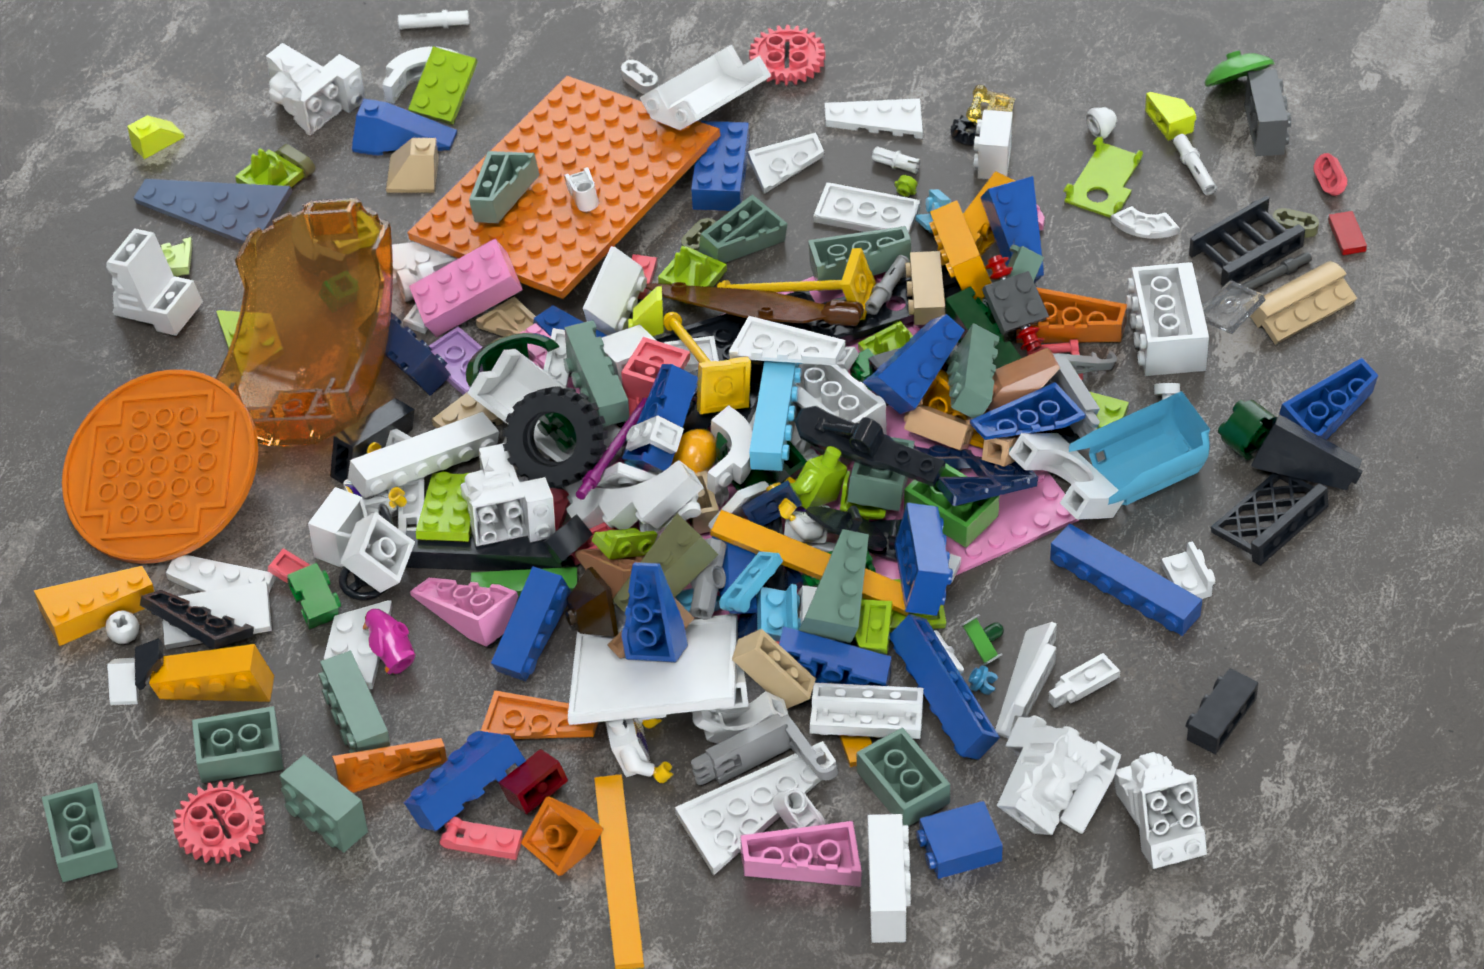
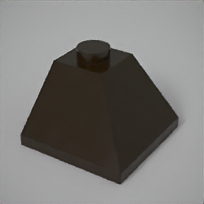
M593 567L587 568L567 598L568 610H565L567 622L570 626L573 625L580 634L615 637L619 633L611 588Z

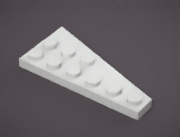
M823 741L812 746L816 753L825 752L826 762L820 765L823 769H827L831 765L836 766V760ZM795 753L675 807V814L712 874L715 875L741 852L740 835L762 833L780 817L773 805L774 797L777 793L791 788H799L807 794L821 779ZM788 796V805L792 807L793 800L790 796Z

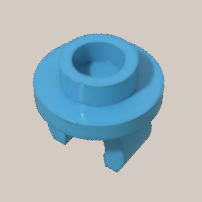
M984 665L979 667V669L975 668L968 680L971 683L970 689L973 691L979 689L983 694L990 695L995 690V687L989 685L988 682L993 684L998 679V676L993 672H988V667Z

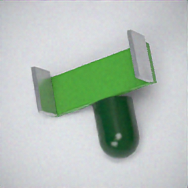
M978 614L960 626H963L982 658L983 665H986L1003 655L1002 653L997 654L991 642L1003 635L1004 628L998 622L982 628L977 620V617L980 616Z

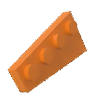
M494 691L481 731L510 735L512 739L594 737L598 722L569 725V703Z

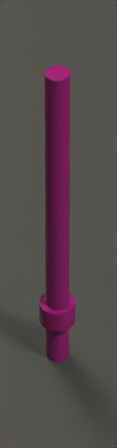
M646 397L640 401L594 468L589 470L583 477V483L576 492L578 499L584 500L591 489L597 487L601 481L602 473L626 441L629 429L637 424L646 403Z

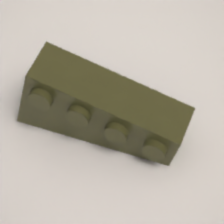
M676 513L640 563H659L672 595L676 597L719 554ZM630 577L613 598L615 604L624 613L629 601Z

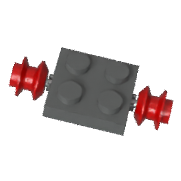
M1002 255L994 256L988 260L989 264L985 266V269L992 270L993 274L989 278L997 282L985 285L982 288L984 296L1001 334L1020 329L1021 331L1016 337V340H1022L1024 343L1020 349L1027 350L1028 353L1042 347L1041 343L1044 341V338L1037 337L1036 333L1040 329L1031 326V324L1046 320L1049 315L1030 272L1027 271L1009 277L1013 270L1012 267H1007L1005 264L1009 258L1002 257Z

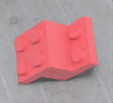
M646 337L642 338L621 372L622 386L629 402V417L640 401L645 397L648 398L661 365L673 364L684 370L690 360V351Z

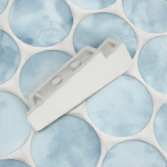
M1050 622L1026 631L995 729L998 735L1009 739L1018 717H1028L1056 662V647L1053 646L1056 641V623Z

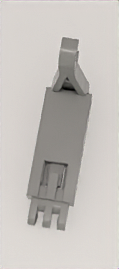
M1112 351L1109 352L1106 359H1099L1094 352L1090 356L1053 354L1060 369L1044 386L1056 382L1086 414L1084 419L1070 425L1073 432L1077 433L1080 438L1096 430L1100 423L1096 414H1098L1100 408L1078 374L1111 370L1117 360L1116 355Z
M776 714L706 749V753L691 761L695 781L698 785H703L713 779L722 784L790 748L821 780L835 778L838 775V770L835 765H831L827 769H823L820 766L827 760L825 752L816 753L787 714L782 717Z

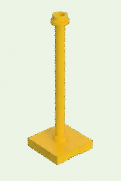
M852 248L842 280L731 284L729 280H723L718 283L717 287L772 292L843 290L847 301L860 302L863 305L864 312L860 320H864L867 313L865 303L872 295V289L876 282L869 269L862 248Z
M675 312L667 313L663 318L664 327L669 331L673 330L699 362L697 411L700 414L723 411L728 405L733 409L749 407L751 360L748 357H739L724 361H710L681 325V316Z

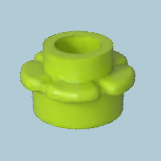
M901 175L894 185L900 195L909 197L910 194H916L918 183L910 176Z

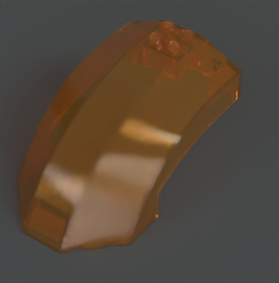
M358 198L309 201L302 205L303 210L293 215L288 212L272 220V226L264 230L258 227L250 231L235 258V263L244 286V294L230 348L215 379L230 388L244 403L254 422L258 443L282 447L318 444L356 424L374 389L384 360L391 320L393 293L391 226L385 219L381 220L378 214L371 208H365L362 205V201Z

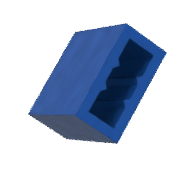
M984 801L920 818V830L916 831L917 840L920 847H925L927 851L925 858L928 868L930 870L934 869L938 879L1002 861L1003 845Z

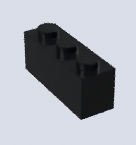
M1229 668L1224 676L1220 675L1214 684L1212 693L1210 695L1206 694L1203 697L1198 712L1196 714L1192 713L1189 716L1185 726L1188 728L1187 740L1216 755L1257 699L1259 682Z

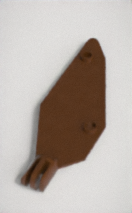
M684 282L672 284L648 283L645 287L653 291L656 287L662 286V296L669 299L744 318L752 316L771 322L807 323L823 319V321L830 325L856 326L864 312V307L860 302L832 300L826 304H821L766 290L690 286Z

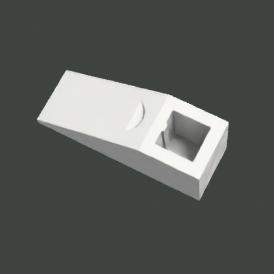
M1099 741L1095 745L1097 750L1106 757L1104 762L1084 774L1082 784L1078 785L1077 790H1073L1074 795L1071 797L1068 807L1061 810L1059 816L1060 822L1080 834L1084 832L1114 778L1121 754Z

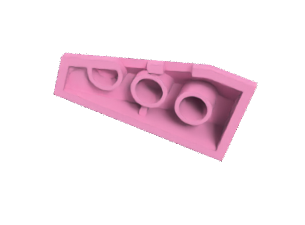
M428 578L410 591L413 598L468 639L486 647L504 634L518 599L516 591L501 585L491 584L489 588L480 587L478 582H470L469 585H457L456 580Z

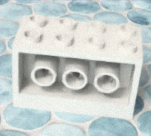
M1192 262L1132 267L1131 278H1127V288L1130 295H1126L1127 310L1132 311V314H1130L1131 329L1135 328L1136 330L1134 332V345L1140 349L1138 351V364L1143 366L1145 376L1206 371L1209 335Z
M799 364L802 375L801 383H796L799 394L798 402H793V406L796 408L795 419L802 408L818 406L833 415L854 423H859L863 417L873 419L881 425L883 433L887 435L886 404L880 396H876L868 390L864 383L858 382L846 369L839 367L837 364ZM811 445L820 454L824 455L825 450ZM841 456L839 458V461L845 466L853 462Z

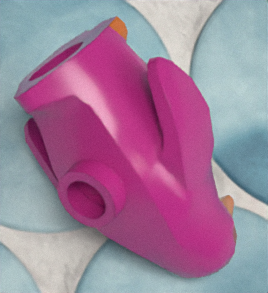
M380 609L369 610L366 613L365 623L362 627L363 630L369 629V647L386 665L385 671L388 674L401 673L413 663L416 655L407 636L409 634L408 628L405 624L398 622Z

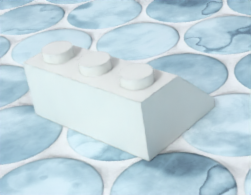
M610 247L583 307L587 322L594 320L597 330L606 335L627 329L630 313L633 312V308L638 303L637 298L640 291L643 292L647 284V278L644 275L642 266L616 247Z

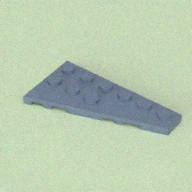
M145 179L133 199L137 204L257 250L293 191L290 186Z

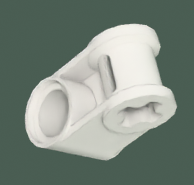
M588 167L584 168L582 172L564 175L566 186L577 208L581 211L595 209L599 201Z
M791 788L777 793L774 797L773 805L775 811L789 829L825 825L824 817L814 807L803 790ZM788 796L793 800V808L788 805Z

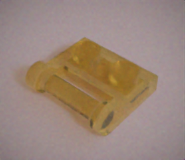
M976 85L972 93L973 101L967 109L966 117L973 122H977L978 119L982 120L983 112L980 109L982 101L989 103L987 110L1012 112L1015 98L1009 97L1004 93L988 91L984 85Z

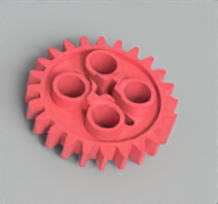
M789 25L785 29L777 26V31L768 28V34L761 32L760 38L755 37L754 43L750 44L749 60L751 61L760 56L771 74V77L766 79L767 82L774 79L776 85L780 81H784L785 86L788 85L789 81H793L797 85V80L799 79L806 82V76L814 78V72L820 73V67H824V43H821L820 37L815 38V32L808 34L807 28L799 31V26L790 29ZM786 42H789V48H790V49H789V68H785V43H786Z
M219 781L217 788H213L212 784L208 783V790L204 791L202 788L197 787L198 794L195 796L188 793L189 802L181 801V809L175 810L176 819H173L175 837L178 840L179 846L184 847L186 854L193 853L195 860L203 855L205 863L211 857H214L216 864H219L221 857L225 856L226 860L230 862L232 854L240 858V850L244 849L250 852L249 843L259 842L257 835L263 834L262 825H265L263 807L260 805L259 798H254L252 790L245 792L244 785L235 789L233 782H230L228 787H224L222 781ZM208 806H212V808L214 809V811H215V813H216V816H217L218 820H217V819H214L213 813H212L211 809H209ZM220 824L225 826L226 833L230 837L229 839L224 835Z

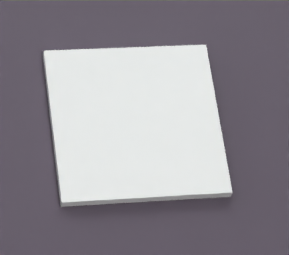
M737 614L712 616L711 619L707 620L695 618L685 630L688 646L676 662L626 659V657L620 659L607 645L615 637L580 634L577 632L568 708L569 725L735 707L736 663L732 660L737 644ZM624 626L618 627V633L622 631Z

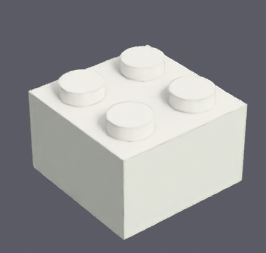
M983 110L982 120L978 119L977 134H980V137L975 136L974 151H978V154L974 155V168H978V178L990 179L995 171L1007 176L1012 144L1013 112Z

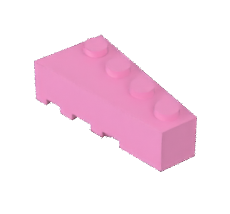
M853 821L740 835L744 876L861 887L862 871Z

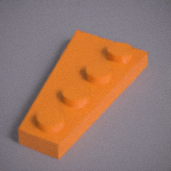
M442 738L332 756L337 781L352 793L444 764L447 761Z

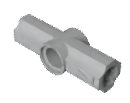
M713 538L705 540L719 555L691 581L694 592L690 614L695 618L703 620L712 618L718 589L723 588L726 583V575L722 568L726 544L722 540Z

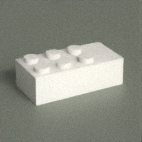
M902 814L868 815L872 943L906 942V906H911L908 825H902Z

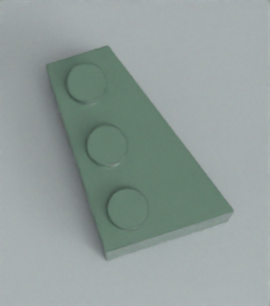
M487 152L469 199L474 222L498 223L540 175L535 153Z
M752 194L701 233L699 252L726 263L784 242L787 223Z

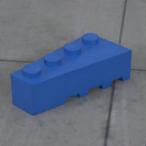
M1033 176L989 188L980 198L1002 257L1009 258L1005 263L1006 266H1008L1013 252L1010 251L1011 245L1024 246L1042 256ZM1043 261L1034 279V283L1044 275Z
M947 314L930 320L909 339V342L899 348L887 362L878 367L877 371L867 377L863 383L899 414L916 409L965 330Z
M1360 358L1282 403L1279 415L1327 440L1373 393L1378 374L1363 358Z
M662 364L637 424L658 415L683 428L692 396L697 389L698 377L673 364ZM649 443L632 451L626 449L622 459L647 472L662 473L671 466L675 453L670 454Z
M532 567L491 661L492 666L497 672L523 681H527L529 675L534 672L537 660L567 606V598L572 592L561 575Z
M476 731L467 738V742L460 749L453 751L449 755L448 760L441 767L431 772L430 778L411 792V796L404 804L420 828L436 831L464 809L463 803L465 801L468 802L479 798L485 793L483 787L495 779L497 782L501 781L507 776L506 769L514 763L519 767L526 760L510 735Z

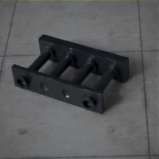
M1267 195L1253 201L1247 207L1206 230L1196 233L1190 238L1189 256L1193 258L1204 252L1221 267V285L1226 290L1303 247L1305 229L1300 224L1291 229H1285L1268 214L1270 198ZM1261 220L1278 236L1267 240L1251 224ZM1242 230L1259 247L1248 251L1232 235ZM1223 241L1240 257L1229 262L1212 246Z

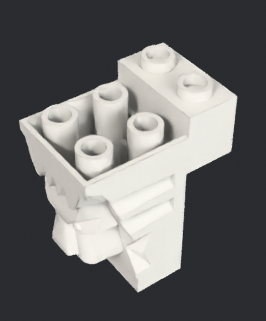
M283 43L266 55L270 75V101L282 104L289 114L295 116L294 120L309 136L317 129H320L332 117L336 116L342 109L350 113L359 107L365 99L360 66L340 54L324 67Z
M134 229L106 263L107 270L113 276L112 285L115 289L113 292V314L116 316L151 323L156 331L176 336L203 303L193 280L173 276L153 232Z
M503 444L479 448L481 470L467 474L465 482L461 484V495L468 504L470 524L476 546L528 536L530 542L548 539L555 533L553 496L546 478L519 482L513 465L507 460L510 457L507 451L504 452Z
M1034 715L1031 718L1018 717L1006 747L1019 756L997 806L1032 833L1052 835L1056 825L1059 823L1060 811L1068 807L1069 801L1074 795L1073 790H1077L1078 785L1082 784L1084 774L1094 769L1100 763H1103L1106 757L1097 750L1095 744L1083 740L1078 736L1079 732L1071 727L1054 728L1047 726V722L1044 719Z
M1155 752L1141 755L1139 759L1131 763V766L1116 769L1114 775L1116 794L1139 827L1141 851L1153 869L1207 855L1205 831L1200 825L1197 783L1194 775H1188L1183 771L1174 769L1171 761L1166 756L1163 757Z

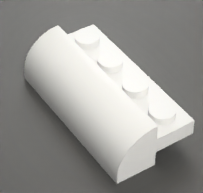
M814 683L810 733L883 738L903 727L911 738L920 739L923 715V688Z

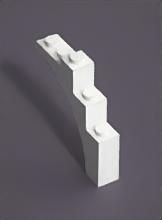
M679 460L657 476L630 487L617 489L596 487L591 489L584 500L576 497V492L583 483L582 480L562 487L569 493L567 498L571 505L566 510L571 518L577 514L589 529L605 522L610 528L616 527L619 530L630 528L638 520L644 525L649 523L658 529L704 488L694 471Z

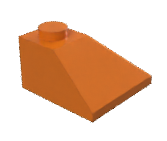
M546 797L521 844L558 876H562L591 852L604 828L585 812L554 798Z

